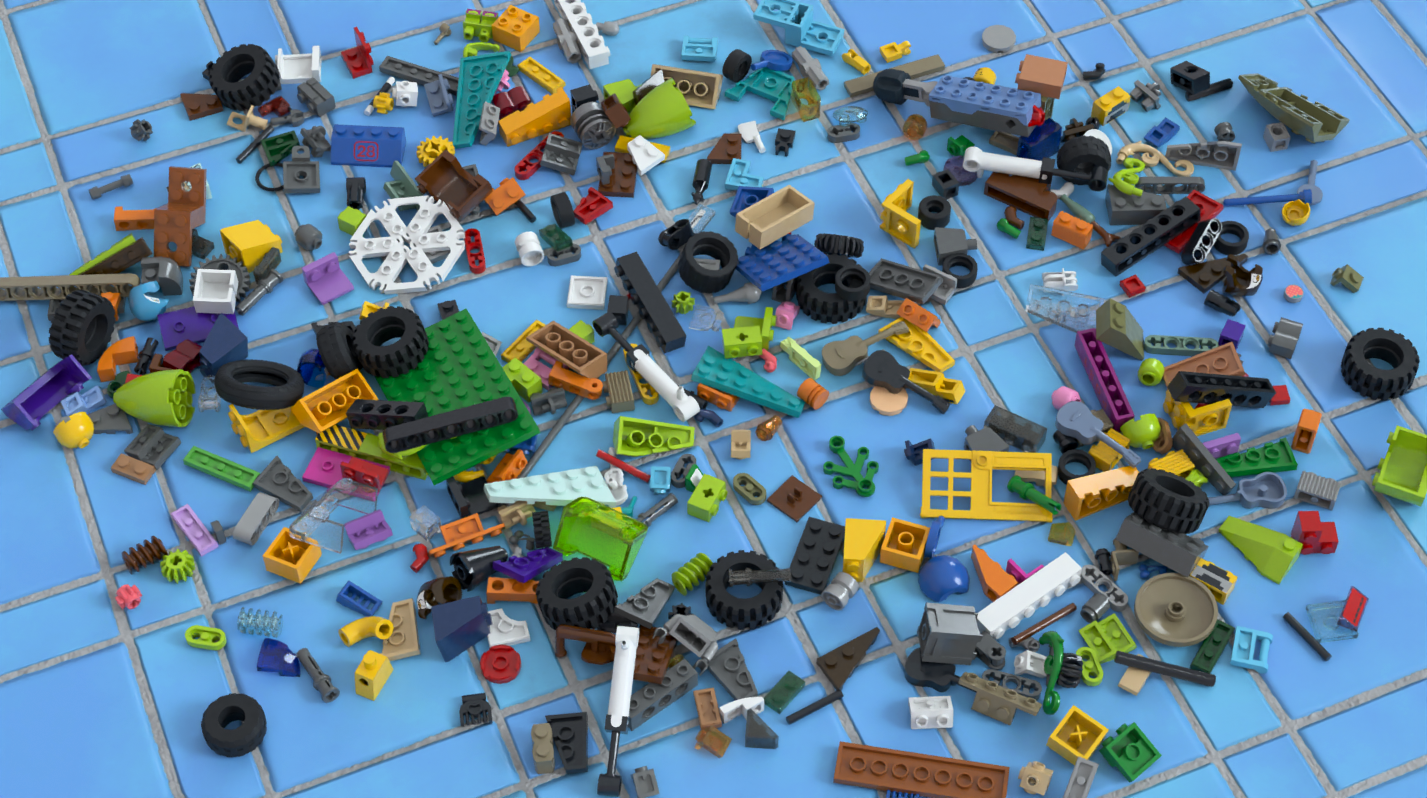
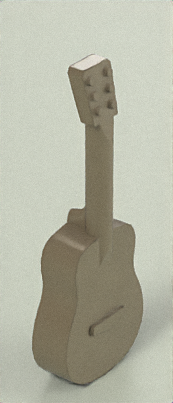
M904 321L891 325V328L865 340L854 335L846 340L830 342L822 349L823 364L835 376L846 375L859 361L868 357V347L893 334L908 333L909 328Z

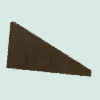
M1246 254L1236 255L1241 265L1248 259ZM1226 258L1183 266L1178 269V274L1202 293H1205L1227 277L1223 270L1226 265L1231 267V262L1226 261Z

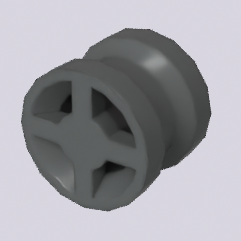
M1222 122L1215 127L1214 131L1218 141L1232 142L1235 139V134L1229 122Z

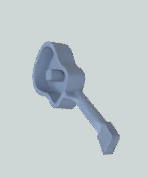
M1071 401L1060 408L1055 421V426L1059 432L1077 438L1085 445L1092 444L1095 441H1103L1123 455L1122 458L1132 468H1135L1141 462V457L1131 449H1126L1102 432L1104 425L1102 420L1096 418L1085 404Z
M1263 472L1254 478L1240 480L1235 494L1209 497V505L1240 501L1242 506L1248 509L1254 507L1275 509L1283 505L1287 496V489L1284 481L1278 474Z

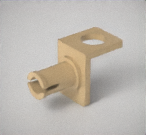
M251 105L247 116L232 111L227 125L246 132L247 127L250 125L265 130L268 120L255 116L253 113L254 106ZM240 118L242 123L235 124L233 119Z

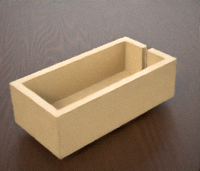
M788 185L737 213L735 231L745 239L749 238V242L762 249L813 220L815 203L791 185Z

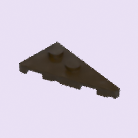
M878 627L817 658V665L836 691L843 689V685L848 677H851L853 670L858 667L865 657L866 651L876 641L880 633Z

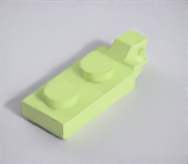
M790 337L780 342V347L789 354V359L813 380L820 378L822 364L817 359L813 358Z

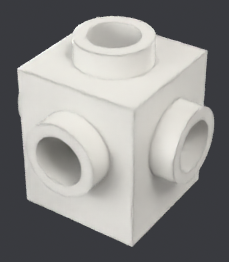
M396 81L395 88H392V98L395 99L396 106L417 107V82Z

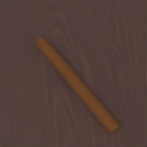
M1074 603L1067 605L1012 637V643L1014 645L1019 644L1077 610V606Z

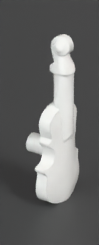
M610 447L608 454L616 457L615 448ZM610 464V470L604 474V478L616 501V506H619L628 498L627 486L623 485L624 474L622 470Z

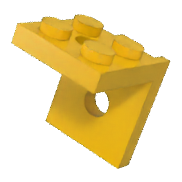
M907 179L903 184H899L897 189L892 194H889L881 204L884 211L880 216L883 220L880 228L915 249L919 245L921 220L906 212L912 206L914 184L913 181Z
M1168 389L1163 403L1164 411L1171 417L1173 426L1179 430L1181 426L1187 424L1196 436L1226 428L1232 407L1230 400L1226 399L1193 409L1189 402L1174 401Z

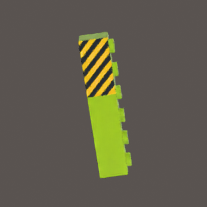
M335 424L325 431L318 433L315 438L317 448L320 447L390 466V470L422 480H426L428 476L416 453L402 457V460L386 455L379 447L378 436L372 433H365Z

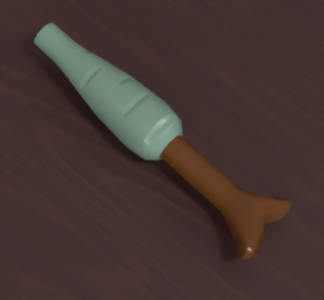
M1066 194L1060 197V200L1066 204L1076 218L1093 224V229L1104 239L1106 247H1109L1112 242H1117L1121 238L1105 231L1095 221V216L1090 211L1070 199Z

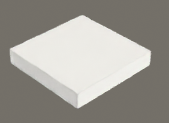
M571 275L567 308L604 310L608 278Z

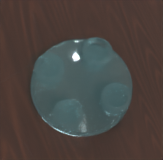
M846 106L833 112V117L842 126H847L851 122L863 123L867 121L868 111L862 107Z

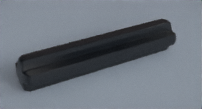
M1227 78L1212 83L1210 88L1195 95L1186 92L1185 98L1187 101H1192L1233 87V81Z

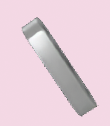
M1093 565L1082 567L1080 580L1094 594H1104L1109 599L1112 610L1121 612L1126 609L1128 603L1126 593L1097 567ZM1106 585L1109 587V590L1106 592L1101 591L1098 586Z

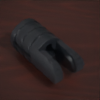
M1212 289L1204 301L1205 305L1232 317L1241 309L1238 303Z

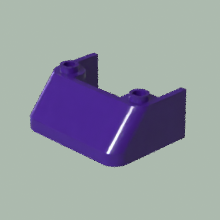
M71 354L52 366L1 410L7 417L25 430L31 429L33 431L41 424L39 421L41 417L72 392L81 391L84 388L82 384L92 377Z

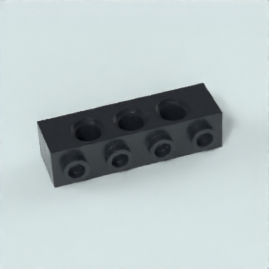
M356 399L346 412L350 427L353 429L385 430L392 426L429 417L424 402Z

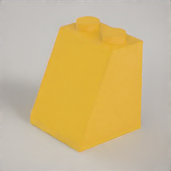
M259 220L220 230L226 255H230L231 260L236 257L238 262L242 261L243 267L246 266L249 273L283 252L281 238L277 234L274 235L268 225L262 224Z
M846 518L842 572L851 575L857 582H863L881 552L885 539V520Z

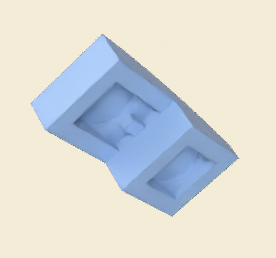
M97 385L82 395L76 392L62 400L61 403L66 415L71 416L78 412L91 411L107 403L101 388Z

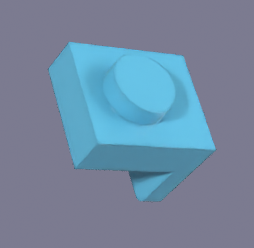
M651 466L650 491H654V494H666V491H670L671 467Z

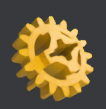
M432 136V139L426 138V142L421 141V146H417L416 151L419 163H423L424 167L432 163L444 150L455 156L453 142H449L448 138L443 140L442 136H439V138Z

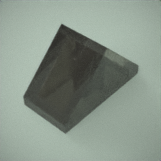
M751 708L747 710L745 747L776 749L779 736Z

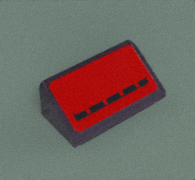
M1351 586L1337 625L1357 632L1369 598L1354 586Z

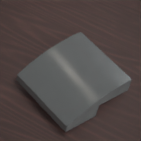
M549 133L540 165L574 175L582 143Z
M147 424L124 452L132 458L155 466V469L158 470L181 444V441L178 437L164 433L162 428Z

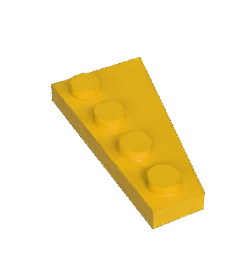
M902 317L878 330V333L891 328V325L904 321L909 328V332L899 335L893 334L885 338L887 341L936 372H944L955 365V360L927 332Z

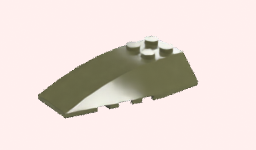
M1244 74L1238 77L1248 92L1263 108L1280 122L1291 128L1293 133L1305 136V139L1311 143L1333 140L1350 121L1348 118L1317 101L1314 104L1307 100L1308 97L1301 94L1299 96L1288 87H1278L1277 82L1261 74Z

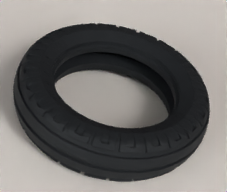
M253 359L232 361L221 366L215 375L214 385L217 394L225 401L245 408L256 410L288 408L295 405L304 393V381L300 373L287 365L277 362ZM243 382L266 383L276 387L253 386Z

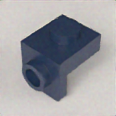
M930 438L912 445L907 440L905 441L906 449H904L906 458L911 460L915 466L922 464L923 449H935L934 442Z

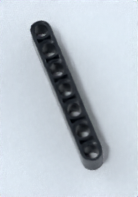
M502 397L392 426L383 431L385 449L389 453H397L515 421L518 417V411L513 398Z

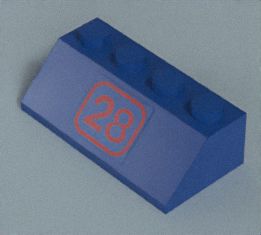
M334 124L331 136V165L392 167L393 162L397 160L402 165L406 146L404 127Z

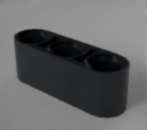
M1212 218L1198 223L1182 251L1181 259L1184 264H1197L1206 259L1222 230V224L1219 219Z

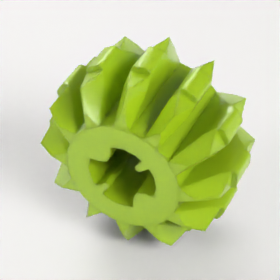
M177 549L174 553L169 551V556L163 555V561L160 562L161 573L169 582L175 580L178 584L182 579L186 582V577H192V571L195 570L194 558L186 550L181 552Z

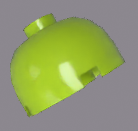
M1151 413L1141 415V419L1137 421L1131 419L1121 426V434L1130 439V446L1143 448L1144 450L1154 446V442L1160 436L1161 427L1156 415Z

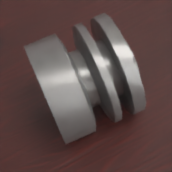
M597 102L582 104L572 113L570 118L571 126L582 144L588 149L604 147L614 138L616 133L615 126L604 112L602 105Z

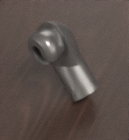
M1012 637L1009 638V646L1011 648L1021 646L1032 652H1037L1040 648L1039 641L1033 637H1029L1017 645L1012 643Z

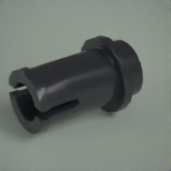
M1102 548L1096 551L1095 559L1098 560L1100 571L1106 576L1113 573L1109 558L1111 554L1107 549Z

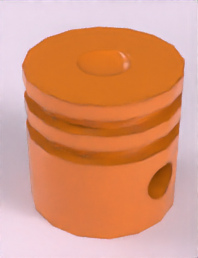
M808 378L798 388L797 396L817 410L827 401L829 391L812 378Z

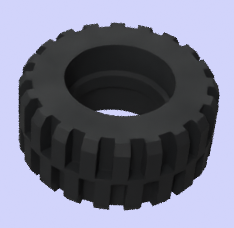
M241 44L239 47H232L228 52L225 51L222 57H218L216 64H213L212 71H210L209 82L212 90L224 106L231 110L245 111V109L249 110L251 105L259 107L264 101L270 99V95H273L276 91L275 87H278L280 73L265 49L254 44ZM251 73L247 78H245L242 81H239L242 77Z
M832 253V255H827L829 259L828 264L798 276L796 285V299L800 309L807 316L810 315L811 319L815 321L821 320V323L825 324L827 322L837 324L839 321L843 323L848 321V318H854L857 316V313L859 314L866 303V297L858 301H847L838 296L837 293H826L818 289L819 286L824 284H835V275L841 268L849 265L862 267L852 258L848 259L845 255L838 256L837 253ZM848 278L842 281V284L848 288H858L864 285L861 280L856 278Z
M86 290L74 291L68 294L65 300L60 302L59 308L54 312L55 316L51 320L52 325L49 328L50 337L48 338L50 348L57 357L64 359L72 354L82 366L94 363L96 359L102 356V352L107 349V344L111 341V335L114 332L115 310L112 303L105 297Z
M388 306L386 309H377V312L369 313L368 317L363 318L360 321V325L356 326L355 333L352 336L353 349L361 366L367 373L376 377L381 376L382 378H389V376L395 378L399 377L400 374L405 375L409 373V370H414L418 363L423 361L424 355L427 354L429 340L419 316L410 309L397 306V308ZM400 338L397 342L391 345L381 346L383 343L390 339Z
M1378 327L1377 329H1366V332L1364 330L1358 332L1347 344L1341 362V373L1345 377V382L1351 385L1353 391H1358L1363 397H1371L1372 400L1381 399V401H1387L1389 398L1392 400L1398 398L1399 395H1404L1413 384L1420 362L1417 355L1418 352L1415 346L1412 347V342L1409 339L1406 340L1405 336L1401 333H1394V330L1391 329L1388 331ZM1377 358L1384 360L1392 365L1394 369H1378L1369 364L1366 359Z
M1151 468L1138 473L1129 493L1128 503L1132 510L1139 517L1146 519L1147 522L1171 532L1189 534L1200 527L1209 507V498L1193 482L1174 473Z
M738 550V553L730 552L727 553L726 557L721 556L717 559V563L714 562L711 565L710 571L706 575L705 593L707 607L710 609L712 616H717V621L721 624L725 622L726 626L730 628L735 626L738 627V630H744V628L748 627L749 629H756L757 625L761 627L767 624V620L771 621L776 613L779 612L783 600V578L781 577L780 569L776 567V563L773 560H767V556L763 554L758 555L756 551L744 552V550ZM748 581L758 585L762 591L752 598L742 599L732 596L726 589L736 582Z
M577 557L571 558L572 560L561 561L559 565L555 564L549 572L546 571L543 574V579H540L536 589V599L545 622L554 630L561 624L587 629L593 628V630L598 628L600 623L604 624L608 620V616L613 614L618 602L617 590L607 567L595 559L590 560L588 557H582V559ZM586 592L577 598L568 599L574 594Z

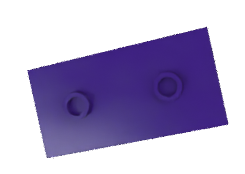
M193 306L157 315L165 350L176 349L177 345L186 339L196 344L205 342L220 314L196 313ZM235 311L234 314H224L239 329Z

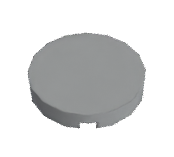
M993 25L984 30L982 44L987 50L995 53L999 51L1008 52L1015 45L1016 35L1009 27Z

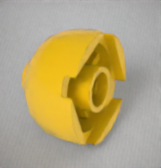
M86 412L75 413L69 416L71 420L66 423L63 420L55 427L53 433L56 439L67 448L86 447L94 434L93 422Z

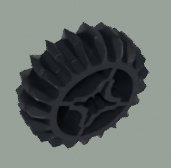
M820 233L816 235L814 243L817 249L824 254L827 253V255L837 253L838 256L845 255L848 258H859L864 251V241L843 235Z

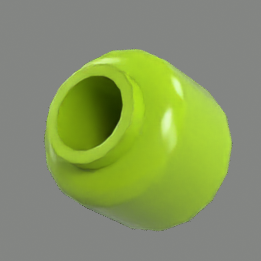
M1148 358L1142 361L1138 370L1139 381L1146 386H1156L1159 384L1164 374L1163 364L1155 358Z

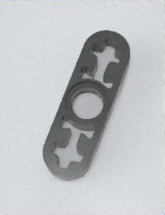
M988 669L982 674V679L988 681L990 677H993V682L998 685L1000 679H1002L1001 687L1009 689L1006 686L1007 682L1016 683L1017 688L1012 690H1015L1022 696L1034 698L1036 701L1041 696L1042 687L1035 680L994 669ZM1030 688L1034 689L1033 694L1029 693Z

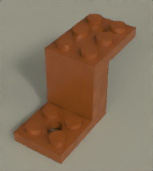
M169 167L168 203L154 209V257H168L174 260L178 266H191L192 229L205 223L207 169ZM185 181L191 183L192 188L190 191L184 189L183 184ZM170 242L176 243V251L170 250Z

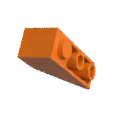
M975 544L972 546L971 559L983 592L992 602L1018 585L1015 577L1005 572L998 562H994L983 549L978 548Z

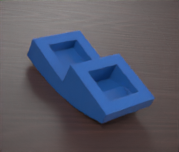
M1165 117L1157 127L1154 125L1144 136V140L1159 148L1180 130V126Z

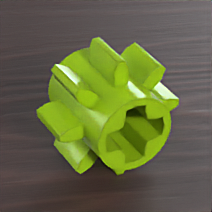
M681 291L677 295H673L672 307H676V313L686 314L689 311H693L695 298H691L690 292Z

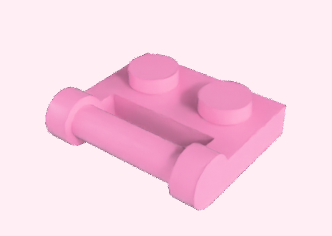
M537 347L523 364L542 379V387L549 391L553 387L548 384L549 374L552 369L539 362V360L543 359L554 366L557 359ZM563 364V368L569 370V367Z

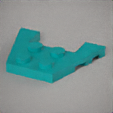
M766 67L761 68L748 75V78L743 82H737L732 89L728 88L725 90V97L739 102L746 91H750L776 102L770 110V115L785 120L794 85V77L781 71L771 70Z

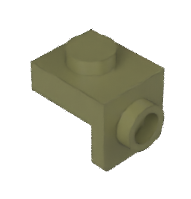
M1347 264L1333 272L1330 284L1334 286L1341 282L1350 291L1355 293L1359 291L1364 277Z

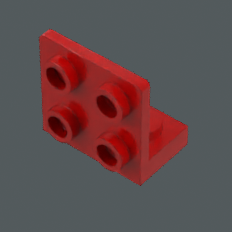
M354 27L357 47L341 52V57L353 79L373 73L371 65H374L373 59L369 54L372 52L370 44L365 42L364 33L360 32L357 27Z
M353 456L349 463L342 461L340 464L342 477L346 483L360 485L369 492L376 491L380 493L389 473V470Z

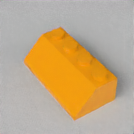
M357 368L299 399L291 408V411L302 426L321 433L347 418V410L356 399H379Z

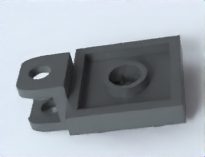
M293 146L292 161H283L284 193H320L319 161H310L308 146Z

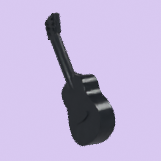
M877 350L866 360L862 375L867 383L886 388L893 394L899 393L903 388H909L932 402V405L942 414H945L949 408V402L908 379L910 375L909 369L900 365L889 352Z
M916 648L908 656L904 675L910 684L918 687H930L938 692H945L951 685L955 686L957 684L977 693V691L958 683L960 677L955 675L956 666L954 664L924 662L921 659L920 648Z

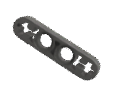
M1139 177L1135 188L1153 194H1190L1193 190L1202 193L1205 190V182L1202 177ZM1159 184H1165V185L1162 186V187H1158V186H1157V185H1159ZM1177 184H1183L1182 186L1175 187Z

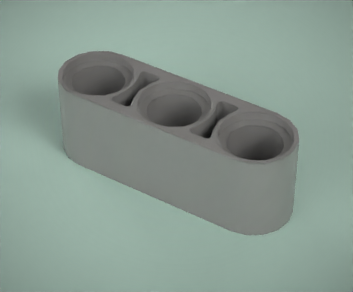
M259 492L237 523L233 531V538L246 544L254 545L279 507V499Z

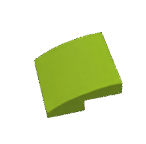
M1115 613L1100 622L1095 620L1078 630L1088 647L1095 651L1100 664L1113 660L1117 651L1129 653L1137 648L1136 643Z

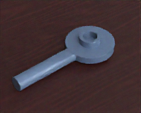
M1316 160L1310 162L1308 183L1300 186L1297 190V194H1299L1303 190L1311 189L1312 204L1309 205L1318 204L1323 196L1321 189L1315 186L1318 164Z

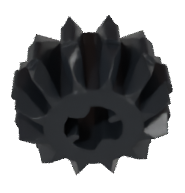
M1074 653L1063 654L1061 671L1056 681L1057 685L1065 688H1076L1078 686L1083 670V659L1081 656Z

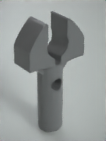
M294 109L291 110V114L288 116L271 118L270 123L271 125L292 123L293 127H298L304 123L303 112Z

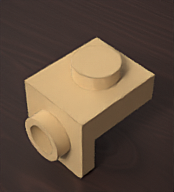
M731 430V458H750L751 431Z

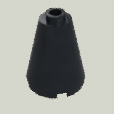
M500 546L455 553L450 557V566L454 565L455 570L452 572V575L461 584V589H468L467 592H469L497 571L493 569V561L500 560L501 563L506 562L508 554Z

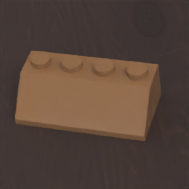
M555 321L550 322L526 337V340L590 379L598 378L607 372V353Z

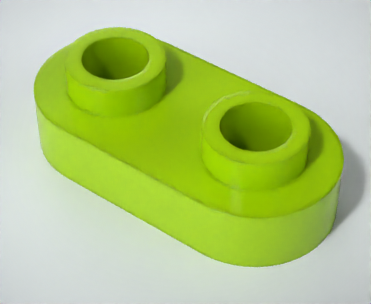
M194 625L185 632L188 645L196 648L220 650L227 642L224 631L217 628Z
M1089 647L1079 648L1076 654L1081 656L1082 659L1088 660L1083 661L1081 676L1083 682L1088 686L1099 685L1103 679V670L1095 651Z

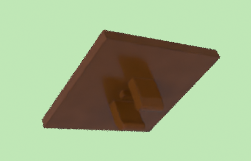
M792 475L767 499V502L798 522L822 496Z

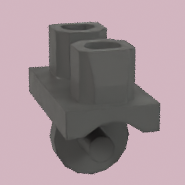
M313 126L310 130L301 128L300 133L304 137L302 143L304 146L312 147L311 154L313 157H322L324 151L331 150V145L325 139L326 130L323 126Z
M557 387L550 388L546 393L541 394L537 392L530 397L535 416L546 412L555 414L556 409L567 406L563 387L559 389Z

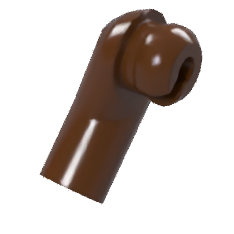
M1008 206L1004 212L1005 219H1007L1010 225L1021 230L1025 221L1017 218L1015 207Z

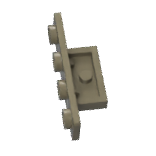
M964 672L958 681L959 684L977 691L972 710L1008 725L1012 724L1017 709L1036 716L1042 707V704L1034 698L1022 696L1015 690L1003 688L993 681H987L978 677L974 673Z

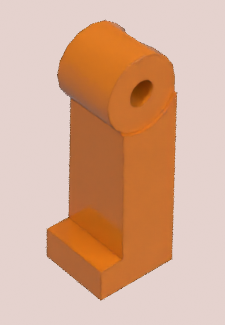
M122 206L115 207L114 223L116 231L154 229V209L123 210Z
M556 360L549 374V385L557 388L563 387L566 391L592 400H596L602 395L603 383L597 378L590 379L564 369L563 363Z
M488 577L487 604H495V601H524L538 604L536 589L539 581L528 580L522 583L510 578Z

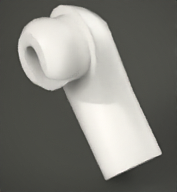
M1066 182L1060 190L1050 189V191L1054 192L1057 198H1060L1063 194L1069 197L1074 191V185L1071 182Z

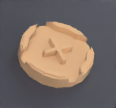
M874 386L870 392L871 407L879 411V414L886 416L897 415L907 406L908 394L904 388L899 393L893 394L886 388Z

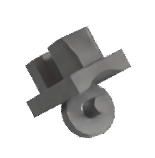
M1139 80L1134 82L1135 88L1130 92L1131 99L1137 102L1143 97L1145 100L1141 102V106L1145 111L1148 112L1154 107L1158 110L1161 107L1158 103L1159 96L1161 95L1159 91L1160 85L1155 82L1152 85L1147 83L1145 86Z

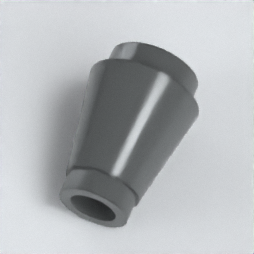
M1272 228L1265 231L1262 245L1263 250L1267 254H1276L1281 248L1276 230Z

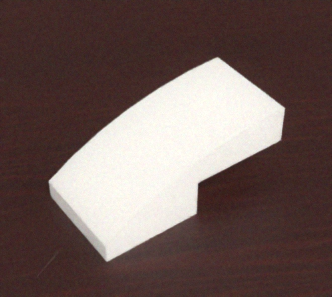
M749 697L721 706L720 717L722 722L725 724L741 714L746 720L764 711V699L762 697Z

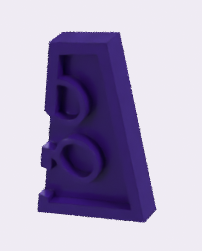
M545 547L527 552V556L509 557V561L501 563L500 560L493 561V569L518 582L525 583L563 561V554Z

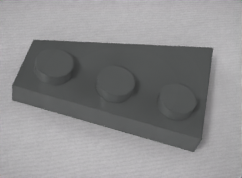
M278 456L270 462L253 482L254 487L278 498L279 501L300 512L313 499L312 493L291 473V470L281 462Z
M656 578L643 587L635 596L631 595L627 598L626 602L615 606L614 613L651 629L673 594L675 586Z
M735 638L717 650L711 661L707 663V669L736 701L757 697L758 692Z

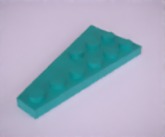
M510 51L461 58L453 132V146L455 149L472 146L479 130L484 102L491 103L512 55Z

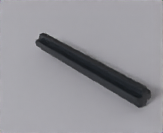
M1117 651L1114 656V662L1210 687H1213L1216 682L1214 674L1122 651Z

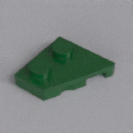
M294 130L260 140L270 167L291 154L293 146H300Z

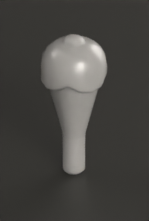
M745 283L743 287L733 292L715 296L714 302L718 304L735 301L751 304L760 299L762 291L753 283Z

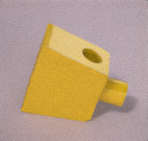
M369 650L363 656V660L355 671L356 694L375 701L393 671V667L386 656Z

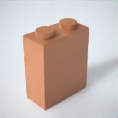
M1026 54L1024 61H1021L1019 65L1021 73L1016 75L1015 83L1018 84L1017 89L1040 93L1044 97L1059 99L1066 77L1068 62Z

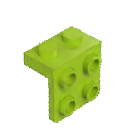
M773 307L765 308L764 318L737 316L734 328L759 325L762 349L764 348L768 351L770 341H773L774 338L772 326L775 327L776 315H773Z

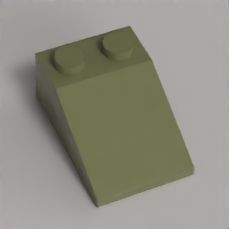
M1110 298L1096 310V339L1142 361L1144 359L1143 329L1125 305Z

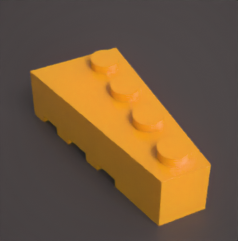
M562 86L556 89V93L543 96V100L533 104L532 102L523 111L517 110L498 121L499 133L507 147L571 125L570 99Z
M1126 466L1068 480L1063 504L1076 521L1128 500L1129 493L1139 471L1136 467Z

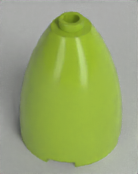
M673 78L668 79L651 90L633 108L629 114L631 120L623 127L627 137L636 138L641 135L644 139L661 138L682 132L696 125L695 120L690 119L692 112L678 87L673 86L676 84Z
M182 369L163 370L142 375L125 383L114 393L113 401L121 410L142 421L169 427H186L191 422L195 408L192 407V394H195L196 391L193 378L188 371Z

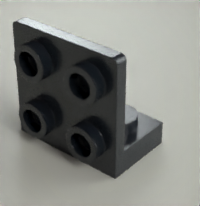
M484 476L463 484L456 482L454 477L446 480L447 491L461 519L476 513L480 515L498 508V503L489 502L484 492V484H487Z

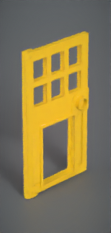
M923 449L922 506L920 517L938 518L943 516L948 519L1052 523V513L1036 503L992 502V470L1045 471V496L1051 498L1052 453ZM931 458L948 459V472L931 471ZM954 459L971 460V473L954 472ZM930 478H948V491L930 490ZM953 478H970L971 491H953ZM930 496L948 497L947 510L930 509ZM953 497H970V510H953Z

